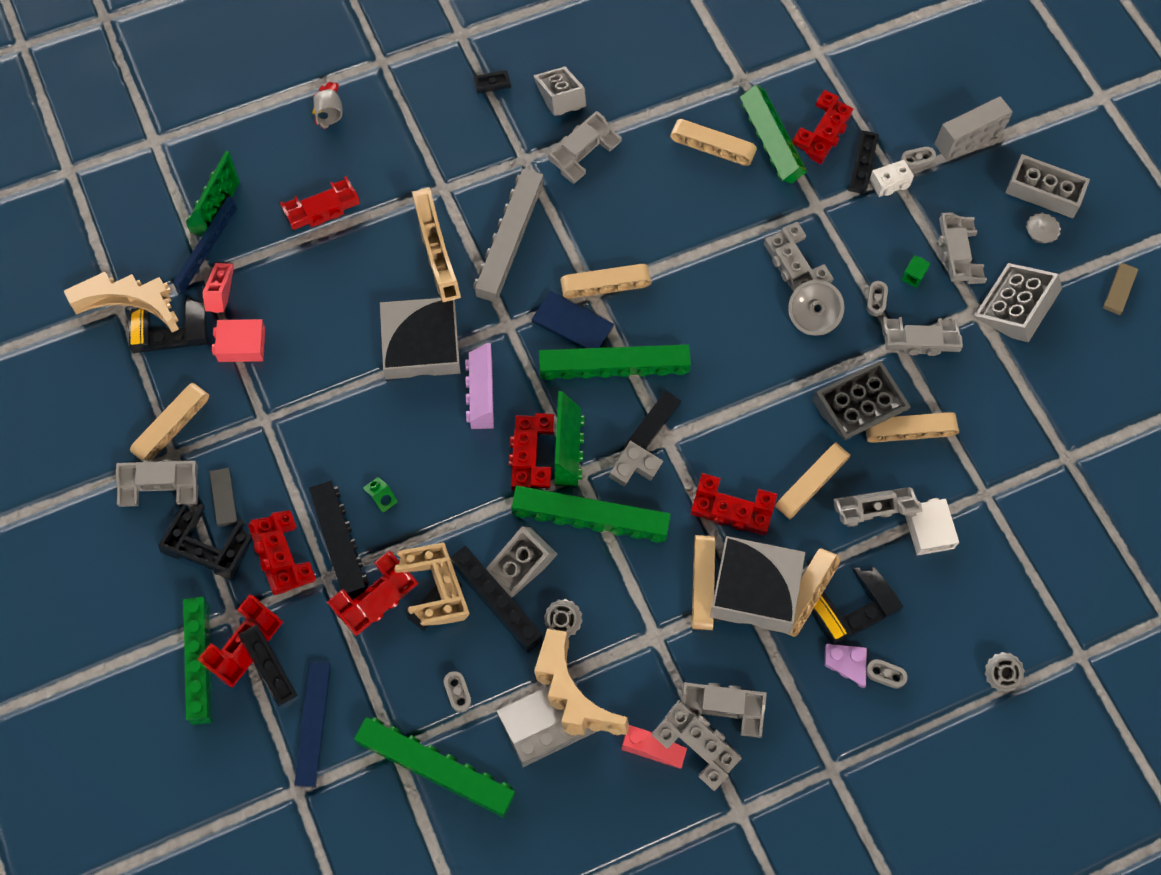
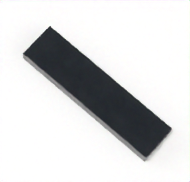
M861 131L848 191L866 195L879 134Z
M665 391L622 447V450H625L630 441L646 450L680 405L681 400Z
M255 624L238 634L239 639L276 704L281 706L296 697L297 694L258 625Z

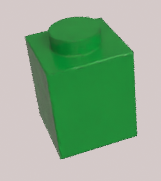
M914 255L901 281L918 288L931 263L927 262L924 258Z

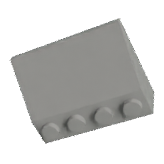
M1008 263L974 317L1010 338L1029 342L1062 290L1059 274Z
M550 686L497 710V714L522 767L596 732L589 728H586L585 735H570L564 732L561 721L565 709L558 710L550 706L548 699Z

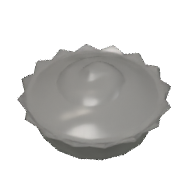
M1035 213L1027 221L1026 228L1028 234L1037 243L1053 242L1061 235L1059 222L1049 214Z
M558 599L556 602L551 603L550 607L546 608L544 624L547 626V629L567 632L569 638L580 629V624L583 622L581 618L582 613L579 611V606L575 605L573 601Z
M1002 652L995 654L993 658L988 660V664L985 665L986 671L984 674L987 677V682L998 691L1008 692L1015 690L1024 679L1023 674L1025 670L1023 663L1011 653L1006 654Z

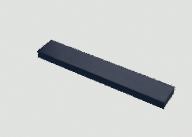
M227 197L173 281L177 292L182 294L185 292L236 212L237 206L234 198Z
M310 662L295 787L316 788L331 669L330 663Z

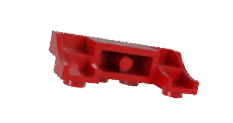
M823 90L815 105L826 113L814 133L800 127L792 141L811 160L821 165L831 148L837 146L840 140L839 135L840 133L844 134L846 131L847 122L854 108L839 102V96Z
M347 176L344 177L345 180L333 184V182H330L332 189L300 202L297 196H294L293 200L285 203L281 201L280 205L292 230L307 224L310 227L318 226L328 220L337 219L344 215L343 210L360 204L359 197Z
M554 414L516 415L514 436L510 437V448H513V454H509V466H512L511 491H515L516 486L532 489L550 488L551 467H536L538 435L553 434Z
M704 473L701 474L690 515L711 520L717 525H729L735 530H747L766 536L777 498L776 493L758 489L754 503L718 493L717 490L721 478Z
M290 510L272 513L270 517L251 520L248 527L254 541V549L260 557L261 569L265 571L273 596L315 582L316 577L310 562L295 564L285 539L284 533L296 529V524Z
M391 551L385 553L374 563L383 576L358 597L352 600L346 591L342 589L327 602L338 618L344 622L355 636L360 634L371 623L380 620L384 616V612L389 608L392 609L397 606L399 600L418 585L409 572L395 573L396 564L399 565L400 562Z
M251 594L248 595L237 609L245 618L244 622L222 650L210 643L198 658V661L205 668L214 673L224 684L232 688L253 662L238 634L257 624L266 641L269 642L283 624V621L276 614L266 608Z

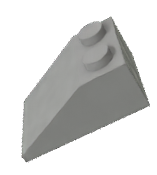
M566 67L534 75V80L542 97L554 116L563 115L565 112L572 110L576 111L586 106L584 86Z
M522 526L486 570L506 593L513 598L557 556V553L531 527Z

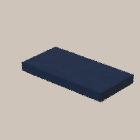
M551 291L531 319L532 323L582 349L601 348L614 327V324Z

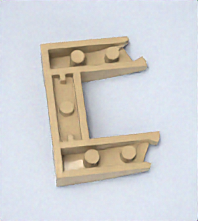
M445 543L398 551L397 556L400 557L399 565L396 564L395 573L431 570L441 597L440 601L411 606L408 608L409 613H414L422 621L420 623L422 626L464 621L470 613Z

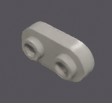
M922 147L905 151L901 160H905L909 169L931 165L935 160L936 153L930 147Z
M875 281L870 285L866 309L872 316H881L886 309L888 287L884 282Z
M875 659L866 667L867 676L871 680L898 689L907 682L906 671L893 664ZM873 669H878L879 674H875L873 672ZM892 676H897L899 681H894Z
M449 672L444 678V686L449 701L456 712H465L471 706V697L464 677L459 672ZM456 680L458 681V685L452 686L451 682ZM463 699L465 703L458 705V700Z

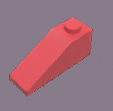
M215 263L203 290L205 311L214 313L224 312L228 303L234 264Z
M630 725L622 745L623 751L679 769L682 768L687 748L673 743L667 749L652 736L651 732Z

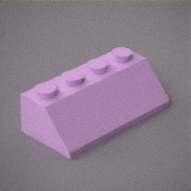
M487 343L469 352V359L465 360L466 371H469V376L466 377V388H469L470 394H466V405H470V411H466V420L470 422L471 429L494 428L491 343Z

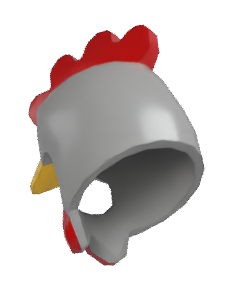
M328 82L326 86L322 85L319 88V92L313 98L314 109L312 114L316 116L315 124H319L323 129L328 128L329 124L339 121L342 117L343 107L337 94L339 84L336 82ZM326 112L328 113V118L321 119L318 117V113Z

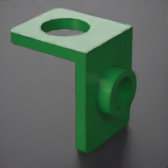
M379 477L363 487L364 491L373 498L383 513L398 502L389 486ZM384 495H389L390 502L382 505L381 498Z

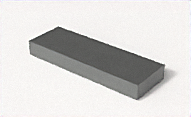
M229 467L209 471L218 527L237 524L238 519Z

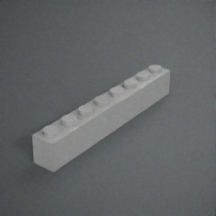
M523 169L521 174L517 175L516 187L510 192V202L504 207L503 219L500 218L498 222L497 234L494 233L492 237V247L487 249L486 262L481 264L480 277L475 279L473 289H475L476 297L497 303L542 189L543 174Z

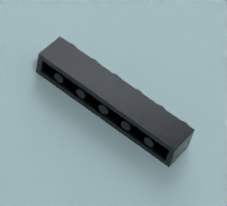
M331 480L309 487L340 590H345L350 598L359 596L366 590V586L369 583L366 574L362 575L360 571L363 564L360 556L356 557L354 552L358 548L355 539H350L349 532H352L349 520L345 521L343 517L346 511L344 504H339L338 498L341 497L338 486L334 487Z
M466 545L450 557L453 568L527 653L543 641V634Z

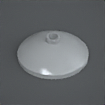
M811 280L801 284L792 293L788 306L789 316L795 327L803 333L814 336L824 335L834 330L841 322L845 309L840 291L831 283L823 280ZM816 305L821 306V310L819 312L815 311Z

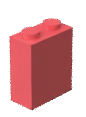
M217 320V327L213 329V335L216 340L215 344L212 345V354L216 356L218 362L264 361L266 328L263 320Z

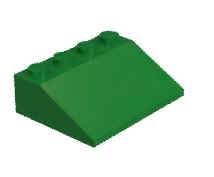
M226 150L214 172H211L207 185L202 189L201 197L194 204L192 214L187 217L186 225L191 234L201 237L204 235L227 197L233 196L240 183L230 151Z
M558 391L555 485L578 486V480H582L583 468H579V462H583V450L579 449L580 444H584V433L580 432V426L584 427L585 415H581V407L563 391Z

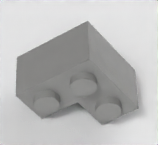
M630 441L608 477L623 487L626 486L634 471L651 481L663 460Z

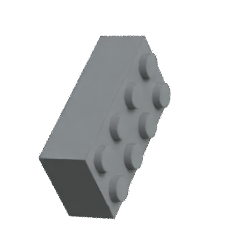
M1000 96L942 124L934 145L946 160L951 157L955 158L961 152L969 151L976 145L984 144L990 138L1003 134L1013 111Z
M1021 154L1005 193L1074 218L1081 206L1090 179Z

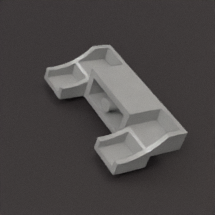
M596 111L580 126H576L569 136H565L548 153V160L561 170V175L575 184L586 174V169L579 162L599 144L610 152L622 141V137L611 128L605 117Z
M952 212L941 213L939 218L942 235L939 236V246L942 247V262H945L946 269H949L951 282L967 281V284L985 283L987 278L984 276V264L970 263L972 255L968 236H976L977 234L974 226L975 218L958 216Z
M798 222L783 227L781 232L764 240V246L771 255L774 266L779 268L782 279L785 282L787 281L793 292L807 281L823 280L831 283L834 279L825 264L814 269L810 268L796 243L806 238V234Z
M883 317L882 319L886 350H902L903 354L909 355L927 354L929 356L940 355L941 351L960 352L963 347L957 319H954V321H943L942 318H939L937 326L905 325L904 329L902 317H899V319H886V317Z
M166 459L162 462L144 460L143 462L116 463L118 507L138 506L140 491L176 490L177 505L197 504L199 488L197 484V462Z
M910 487L833 499L834 508L839 513L840 522L848 527L857 526L858 522L873 519L875 516L889 517L894 513H900L905 517H914L917 515L916 513L922 512V505L918 502L913 489Z
M684 682L682 703L696 716L700 717L701 714L742 719L741 736L762 737L767 693L742 690L739 686H729V688L721 687L717 683L702 685Z
M678 700L659 726L652 732V736L667 749L680 737L708 762L707 766L698 776L715 791L729 776L728 773L742 757L724 741L726 737L719 730L716 729L714 732L709 727L710 723L703 716H696Z

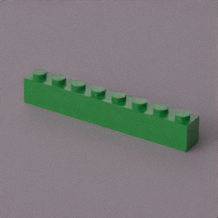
M689 345L539 350L540 379L553 380L555 378L572 379L574 377L589 379L598 376L602 378H609L611 376L628 377L630 375L643 377L649 374L664 376L674 373L684 375L689 373L691 366Z
M516 486L511 507L512 514L518 518L531 517L540 522L547 520L553 521L557 525L570 524L578 529H583L584 527L592 528L596 532L608 531L617 536L625 534L630 535L634 539L647 538L656 543L666 542L671 514Z
M367 717L365 718L354 738L356 744L503 818L505 817L515 797V791H513L511 785L505 782L499 784L494 781L495 778L487 773L481 775L475 772V767L467 763L463 766L457 763L455 757L449 754L443 756L438 753L439 750L431 745L425 747L419 744V739L411 735L407 738L401 735V730L393 726L390 729L383 726L384 722L378 718L373 717L372 720Z

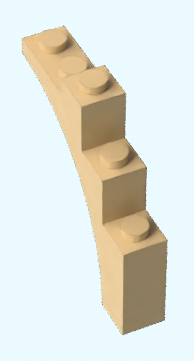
M425 188L413 191L412 195L421 236L426 247L430 267L433 271L437 291L442 302L459 299L461 296L457 279L444 244L431 189Z
M103 272L64 290L76 314L102 306H133L156 315L168 326L171 332L179 330L175 323L179 321L174 311H169L172 308L169 303L172 301L169 293L172 291L167 282L163 284L160 277L142 285L140 280L136 281L132 274L115 282L113 277L108 278L106 272Z
M547 629L534 672L538 682L545 685L551 684L548 693L550 706L558 710L565 709L561 721L564 732L570 735H585L586 728H589L596 732L601 730L614 735H627L629 730L627 717L610 713L596 706L579 691L572 681L567 669V653L569 648L567 632Z

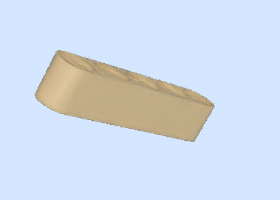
M683 119L676 121L670 135L671 139L677 143L745 166L751 164L757 147L751 142Z
M637 264L569 274L561 277L560 282L563 297L572 299L644 288L651 284L648 265Z
M195 383L189 384L132 444L130 452L141 461L153 460L209 399V394Z
M937 413L892 417L865 431L867 441L874 443L950 437L959 433V427L955 413Z
M835 442L782 496L775 505V508L789 520L793 518L840 469L851 454Z
M695 535L692 629L713 630L714 618H710L714 599L715 536Z
M819 549L801 577L794 624L791 634L788 635L796 637L837 570L840 563L839 555L824 549Z

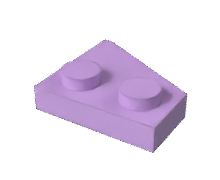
M826 644L824 666L837 671L846 679H851L859 687L865 688L867 648Z

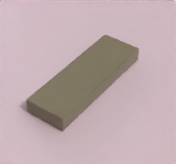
M1122 262L1120 263L1103 309L1121 315L1138 272L1137 268Z

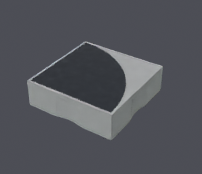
M441 298L380 303L385 379L410 378L418 375L460 374L455 300L442 302Z
M726 536L710 618L734 623H747L763 629L791 634L805 552Z

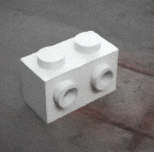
M901 160L873 170L869 181L878 197L888 196L894 191L907 189L911 185L914 175L905 160Z

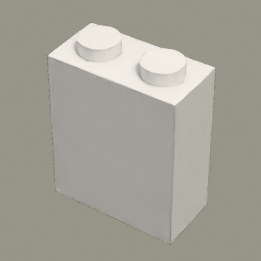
M933 498L925 503H920L922 505V512L916 513L917 515L914 517H906L917 556L955 549L958 545V536L946 499L939 500V498Z

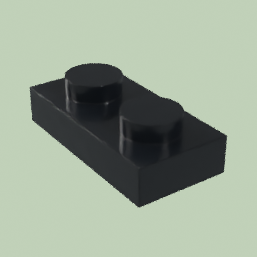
M507 70L474 76L477 94L511 88Z

